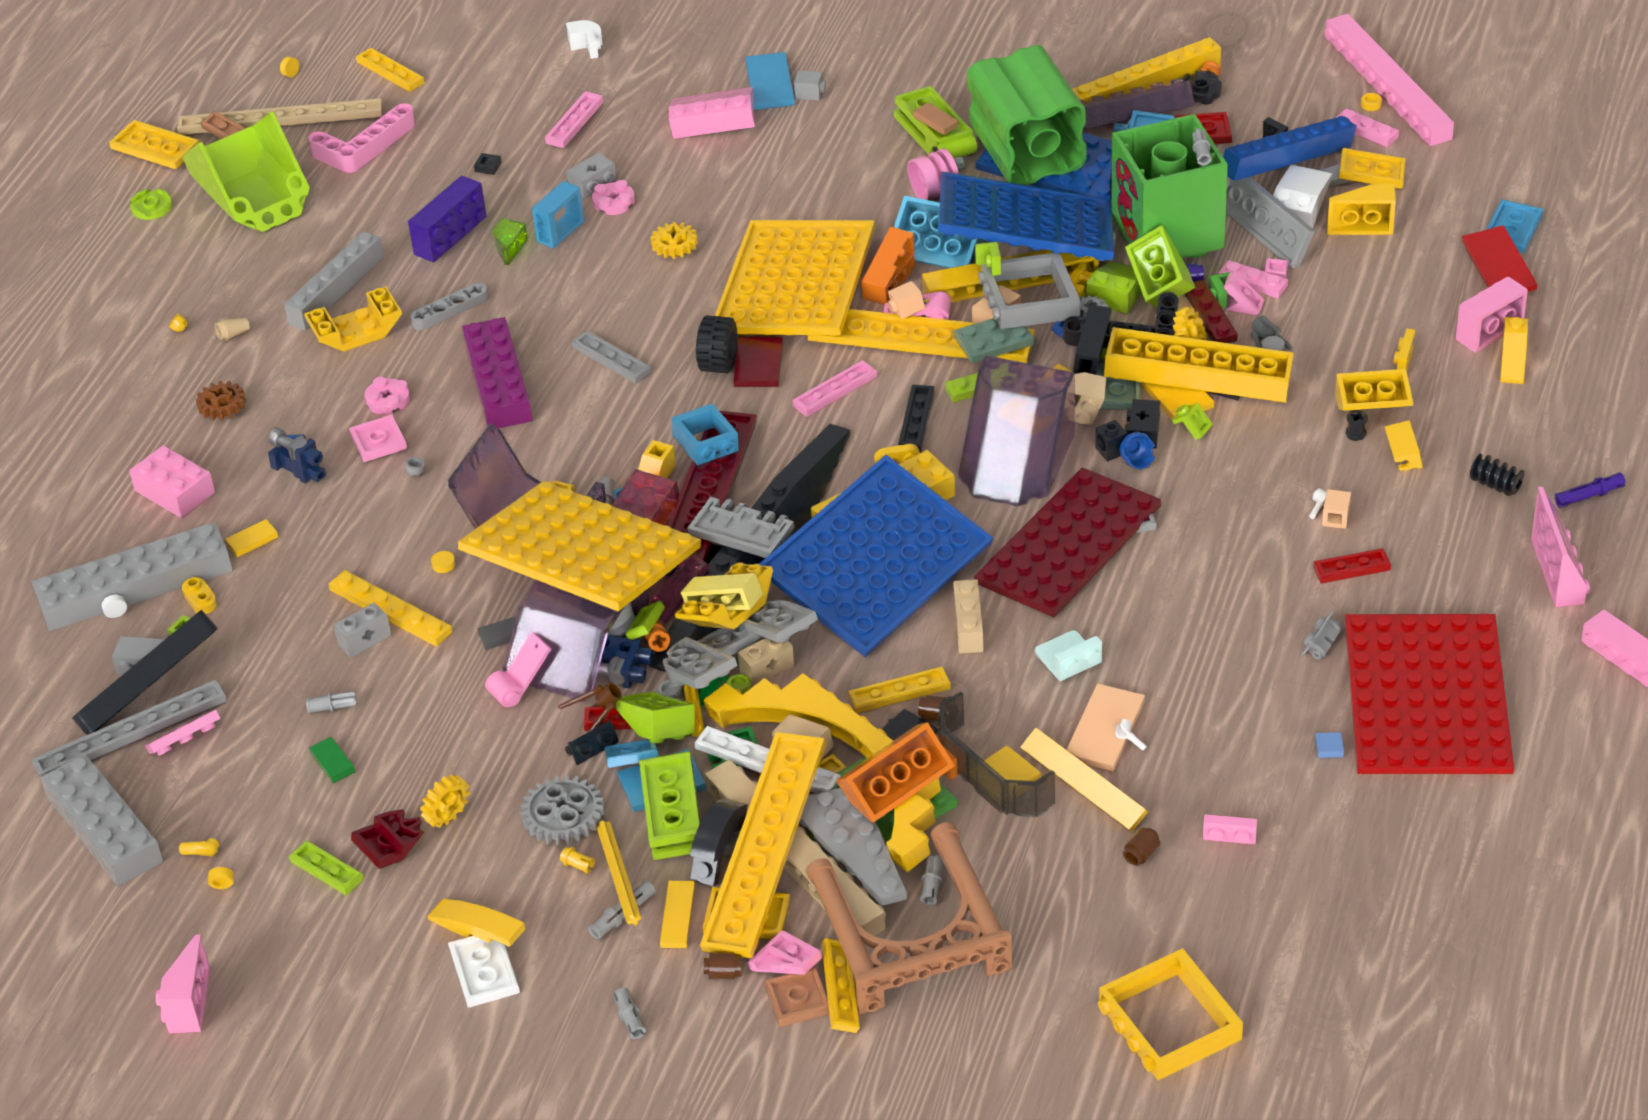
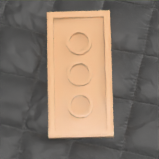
M1097 684L1067 751L1085 765L1114 772L1128 740L1117 738L1115 734L1116 725H1120L1122 719H1127L1132 724V731L1145 702V695Z

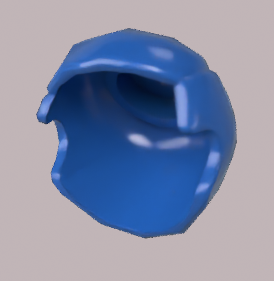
M1136 431L1126 435L1120 445V456L1128 466L1141 470L1149 467L1154 461L1155 456L1152 451L1155 445L1147 434Z

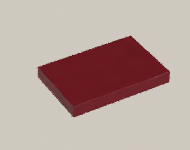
M738 337L733 379L734 387H779L783 337Z

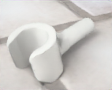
M1318 488L1313 495V500L1316 504L1309 515L1311 519L1316 517L1318 511L1325 503L1327 492L1321 488Z
M1122 719L1121 724L1116 725L1115 734L1117 738L1131 740L1143 751L1147 746L1131 732V722L1127 719Z

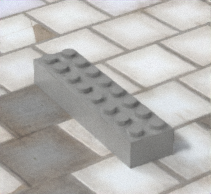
M215 522L41 577L31 582L48 631H52L104 614L101 604L110 595H121L124 597L127 606L180 589L183 582L191 577H199L205 581L232 572V567L226 546Z

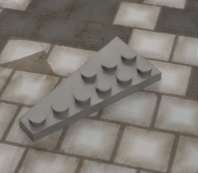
M841 788L809 795L799 823L804 828L807 827L814 834V838L838 862L841 861L846 866V871L851 876L855 875L862 882L863 888L881 906L907 900V892L876 822L871 823L849 802Z

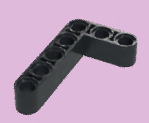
M1165 292L1160 295L1155 326L1110 321L1104 348H1108L1113 327L1174 336L1173 325L1176 323L1173 317H1176L1175 312L1178 311L1179 303L1177 295L1171 292ZM1071 316L1065 320L1063 340L1066 344L1078 346L1086 317Z

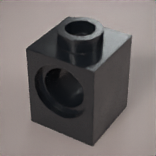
M1116 420L1098 426L1095 429V448L1107 462L1120 457V445L1128 433Z

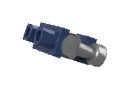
M278 427L271 431L268 441L275 446L268 452L271 468L277 471L280 468H284L292 472L296 478H299L305 484L310 479L319 482L326 476L325 468L319 464L322 462L323 455L321 451L317 450L315 440L309 438L306 441L304 436L291 439L287 437L284 430Z
M594 633L588 647L589 656H585L583 659L582 675L590 677L594 673L607 675L611 683L615 685L622 684L623 688L630 689L632 682H645L647 669L639 665H652L654 660L653 649L643 648L641 640L633 639L632 641L627 638Z

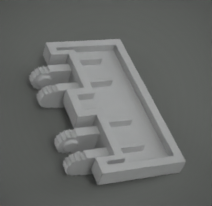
M710 497L687 529L688 534L767 558L787 540L795 527L794 521L788 520V516L781 515L773 524L776 514L772 511H768L762 518L761 511L747 508V504L739 503L732 512L734 508L733 500H725L720 507L719 499Z

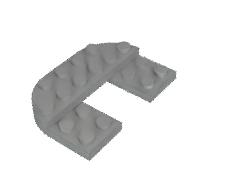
M768 600L763 607L736 629L719 628L698 641L688 637L683 638L667 651L669 658L663 659V665L673 686L679 687L686 684L696 689L704 688L709 685L710 681L729 674L731 669L738 666L735 657L731 655L765 638L778 643L785 642L794 633L808 629L810 624L816 622L818 618L815 611L792 602Z

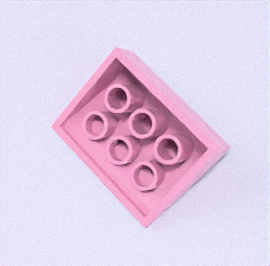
M753 87L673 98L669 105V122L673 139L755 127Z
M1543 486L1538 487L1531 541L1555 607L1585 604L1586 594H1589V582L1583 577L1582 563L1577 561L1576 547L1571 545L1570 531L1565 529L1562 518Z

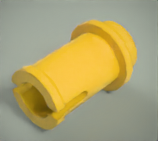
M565 847L560 855V861L563 862L564 866L570 865L586 874L591 872L595 864L594 858L577 852L575 847Z

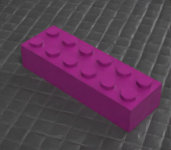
M495 318L463 325L462 331L465 347L488 431L532 422L530 402L506 318Z

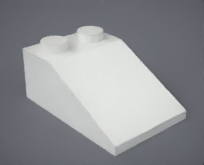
M1290 165L1277 185L1273 196L1313 228L1330 184L1332 173Z

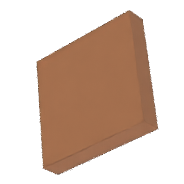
M816 967L811 968L804 975L787 974L764 980L779 1027L829 1014L828 998Z

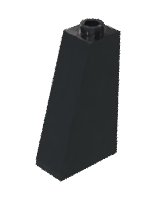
M1093 304L1089 305L1075 354L1072 375L1083 372L1097 375L1112 308Z

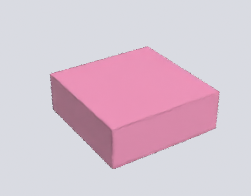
M1267 258L1264 272L1286 278L1289 260Z

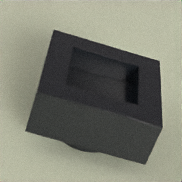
M481 153L474 164L475 172L494 175L502 163L501 156Z

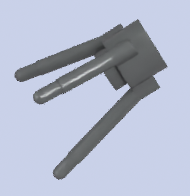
M1264 315L1253 321L1252 329L1254 331L1251 333V336L1254 338L1257 348H1262L1259 338L1264 339L1273 335L1282 338L1285 343L1284 346L1289 350L1292 349V346L1279 334L1281 330Z

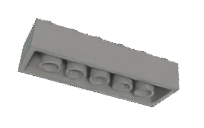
M86 754L40 777L47 799L118 887L163 862L156 839Z

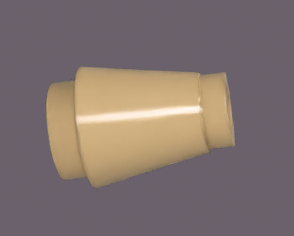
M247 318L220 319L218 323H215V331L220 340L224 339L227 341L250 329Z

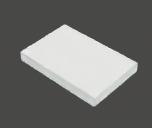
M475 936L448 943L468 1008L520 993L504 944L494 939L489 944Z

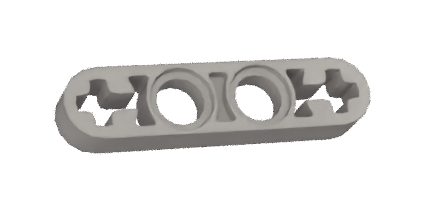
M475 283L413 311L410 315L412 327L417 330L427 329L485 302L488 299L487 287L484 284ZM444 309L442 312H435L436 310Z

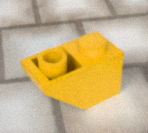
M655 440L650 443L642 454L634 483V490L655 496L676 467L673 445Z

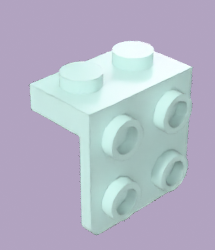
M1072 630L1037 646L1035 654L1059 681H1062L1101 663L1102 641L1097 636L1085 641L1077 631Z

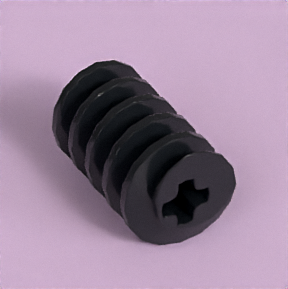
M1480 453L1471 466V480L1479 481L1482 485L1487 484V487L1495 488L1496 491L1503 492L1507 496L1514 495L1522 485L1525 471L1521 469L1516 474L1517 468L1515 466H1512L1508 471V463L1504 462L1499 467V459L1496 458L1491 463L1492 457L1490 455H1487L1483 460V455Z

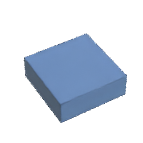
M1341 732L1315 733L1318 758L1344 757Z

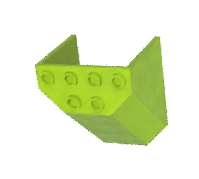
M273 111L269 112L253 126L206 146L200 142L182 156L190 175L237 223L260 232H265L273 226L276 227L289 221L291 218L294 219L300 216L302 213L303 204L310 187Z

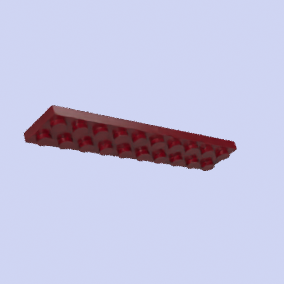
M720 411L738 432L739 451L700 465H696L692 461L667 526L677 531L688 533V526L710 497L719 499L720 507L725 500L729 499L757 423L756 414ZM716 428L703 432L700 442L721 434ZM701 539V548L680 564L703 567L712 542Z

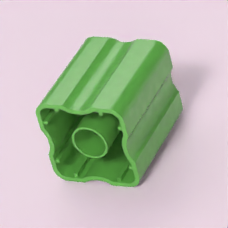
M1033 45L1027 48H1020L1012 55L1004 58L982 59L968 69L967 86L972 94V103L969 108L970 125L1007 182L1029 185L1048 175H1062L1078 170L1085 164L1087 159L1086 143L1082 138V131L1086 124L1085 107L1042 46Z

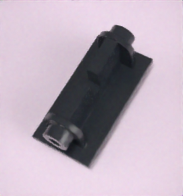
M609 720L567 743L568 746L565 747V751L569 756L573 755L576 765L604 751V747L615 745L619 742L612 721Z

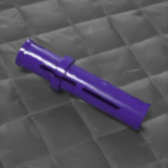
M1618 472L1611 476L1598 477L1590 483L1555 493L1556 505L1562 508L1593 496H1604L1611 490L1625 487V477L1621 472Z

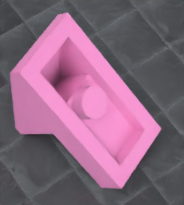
M1235 270L1229 273L1224 285V289L1231 296L1226 310L1251 315L1260 314L1264 299Z

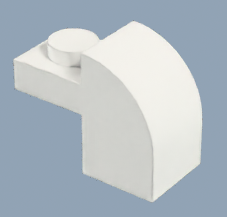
M587 20L566 23L571 51L587 48L591 59L598 58V49H601V45H603L600 26L595 22Z

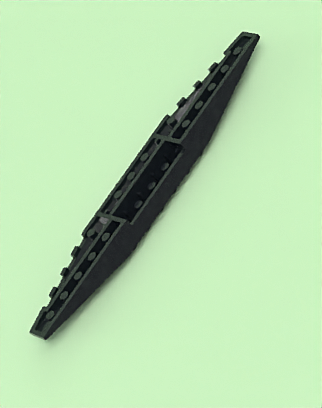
M829 424L771 481L751 509L761 511L762 518L768 511L774 512L776 517L773 524L781 515L788 516V520L794 521L795 527L787 538L789 539L812 519L811 507L819 504L821 498L823 499L826 486L832 478L833 469L837 466L839 455L843 452L849 438L850 430ZM723 545L705 568L701 577L724 575L736 563L760 564L765 558ZM675 618L667 632L670 637V644L666 650L654 653V660L649 667L666 672L663 659L669 658L667 651L685 637L698 641L719 628L698 626Z

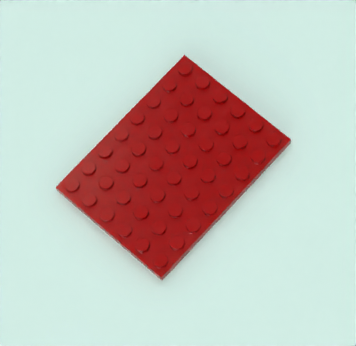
M1345 614L1357 774L1514 773L1496 614Z

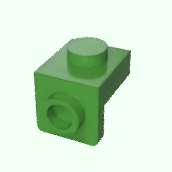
M1230 272L1209 276V289L1222 309L1227 307V291L1224 289V285Z

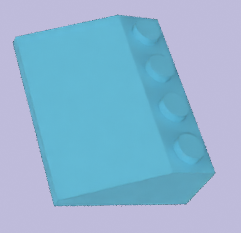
M904 196L894 228L914 233L915 262L944 268H954L973 263L975 259V245L984 243L985 239H968L962 235L948 236L938 232L939 202Z

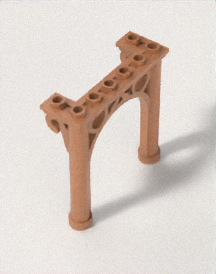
M944 822L937 825L931 832V838L960 896L961 906L955 918L946 927L924 938L910 941H892L871 935L856 921L831 862L828 859L821 858L814 860L806 868L807 876L816 887L854 974L859 1015L874 1012L885 1007L884 990L892 987H899L919 979H926L939 973L950 972L956 968L976 964L985 960L986 976L1000 974L1012 969L1011 933L1005 929L1002 930L959 841V833L953 823ZM968 910L970 911L975 923L972 921L965 920ZM957 931H967L974 935L972 938L963 941L953 939ZM947 940L948 946L943 947V942ZM864 944L874 948L870 956ZM886 952L899 956L898 960L889 963H883L878 960ZM906 953H910V956L913 957L906 958Z

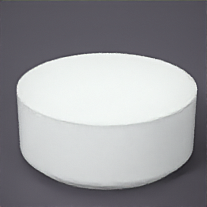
M117 594L106 597L101 604L105 616L109 618L120 617L127 610L124 597Z

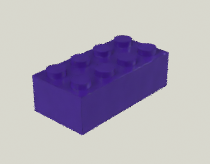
M461 175L408 220L414 255L434 263L487 217L482 183Z

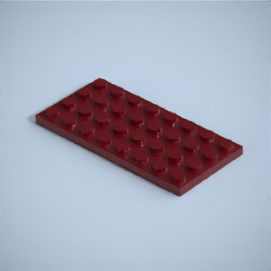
M1082 467L974 576V580L978 579V585L1055 618L1140 529L1141 524L1149 519L1150 514H1154L1161 507V499Z

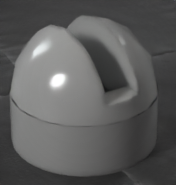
M419 457L408 458L405 465L407 474L410 476L421 475L424 470V461Z

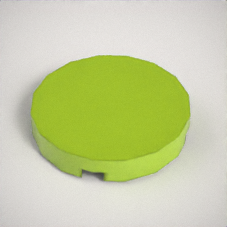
M158 188L155 191H150V189L142 190L136 193L130 200L131 213L136 218L142 220L162 217L172 207L170 194Z

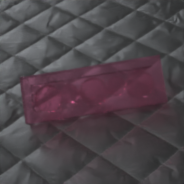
M694 554L690 555L680 564L650 603L652 604L657 601L663 603L665 609L658 619L665 624L684 601L681 591L694 577H702L710 568L706 562Z

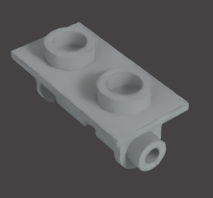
M1333 611L1326 618L1321 616L1313 628L1317 631L1315 634L1310 632L1303 642L1306 648L1302 652V656L1309 651L1315 659L1325 657L1332 645L1331 643L1334 642L1341 632V623L1330 618Z

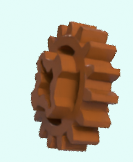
M219 381L218 385L210 383L211 387H203V392H199L196 399L199 413L203 414L204 418L211 416L213 421L216 418H220L223 421L225 416L231 419L233 413L240 414L239 409H244V403H246L243 388H239L238 383L231 385V381H228L226 384Z

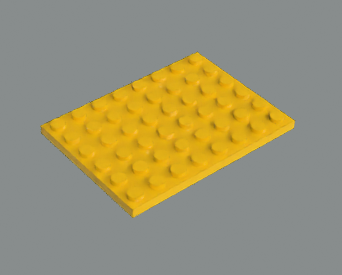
M750 220L715 316L734 318L737 334L841 335L876 229L875 220Z
M542 481L458 541V549L616 611H620L701 548V539L693 537L688 533L658 524L648 518H642L629 511L618 509L610 504L599 502L589 496H583L547 481Z

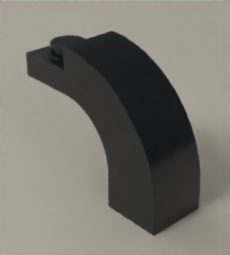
M724 798L716 801L707 810L697 829L690 856H693L694 859L690 880L711 886L718 885L725 847L730 837L735 832L741 830L748 804Z

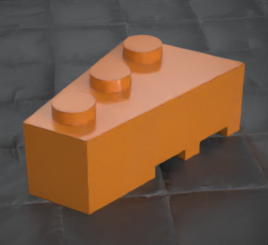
M890 226L868 271L861 280L860 288L862 289L863 299L885 305L890 300L888 291L901 286L915 268L914 233Z

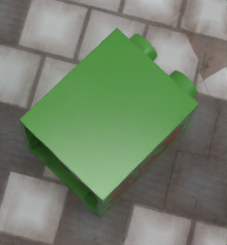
M1195 114L1112 133V218L1128 245L1163 225L1181 258H1198L1210 251L1224 248L1228 164ZM1198 128H1200V131H1205L1206 138L1210 143L1211 162L1208 165L1198 164L1197 155L1193 150L1194 141L1192 133L1196 132Z

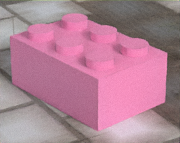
M1506 277L1467 301L1462 302L1458 309L1456 340L1476 353L1503 337L1505 317H1525L1528 289L1510 277Z
M164 445L129 470L136 492L180 518H183L215 493L209 471Z

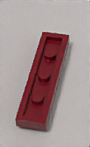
M1204 280L1193 282L1195 288L1187 292L1185 296L1195 312H1198V317L1202 319L1203 325L1212 340L1222 343L1237 341L1238 334L1206 282Z

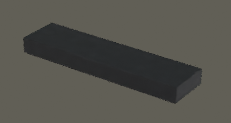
M911 386L898 445L914 444L921 453L935 392L934 386Z

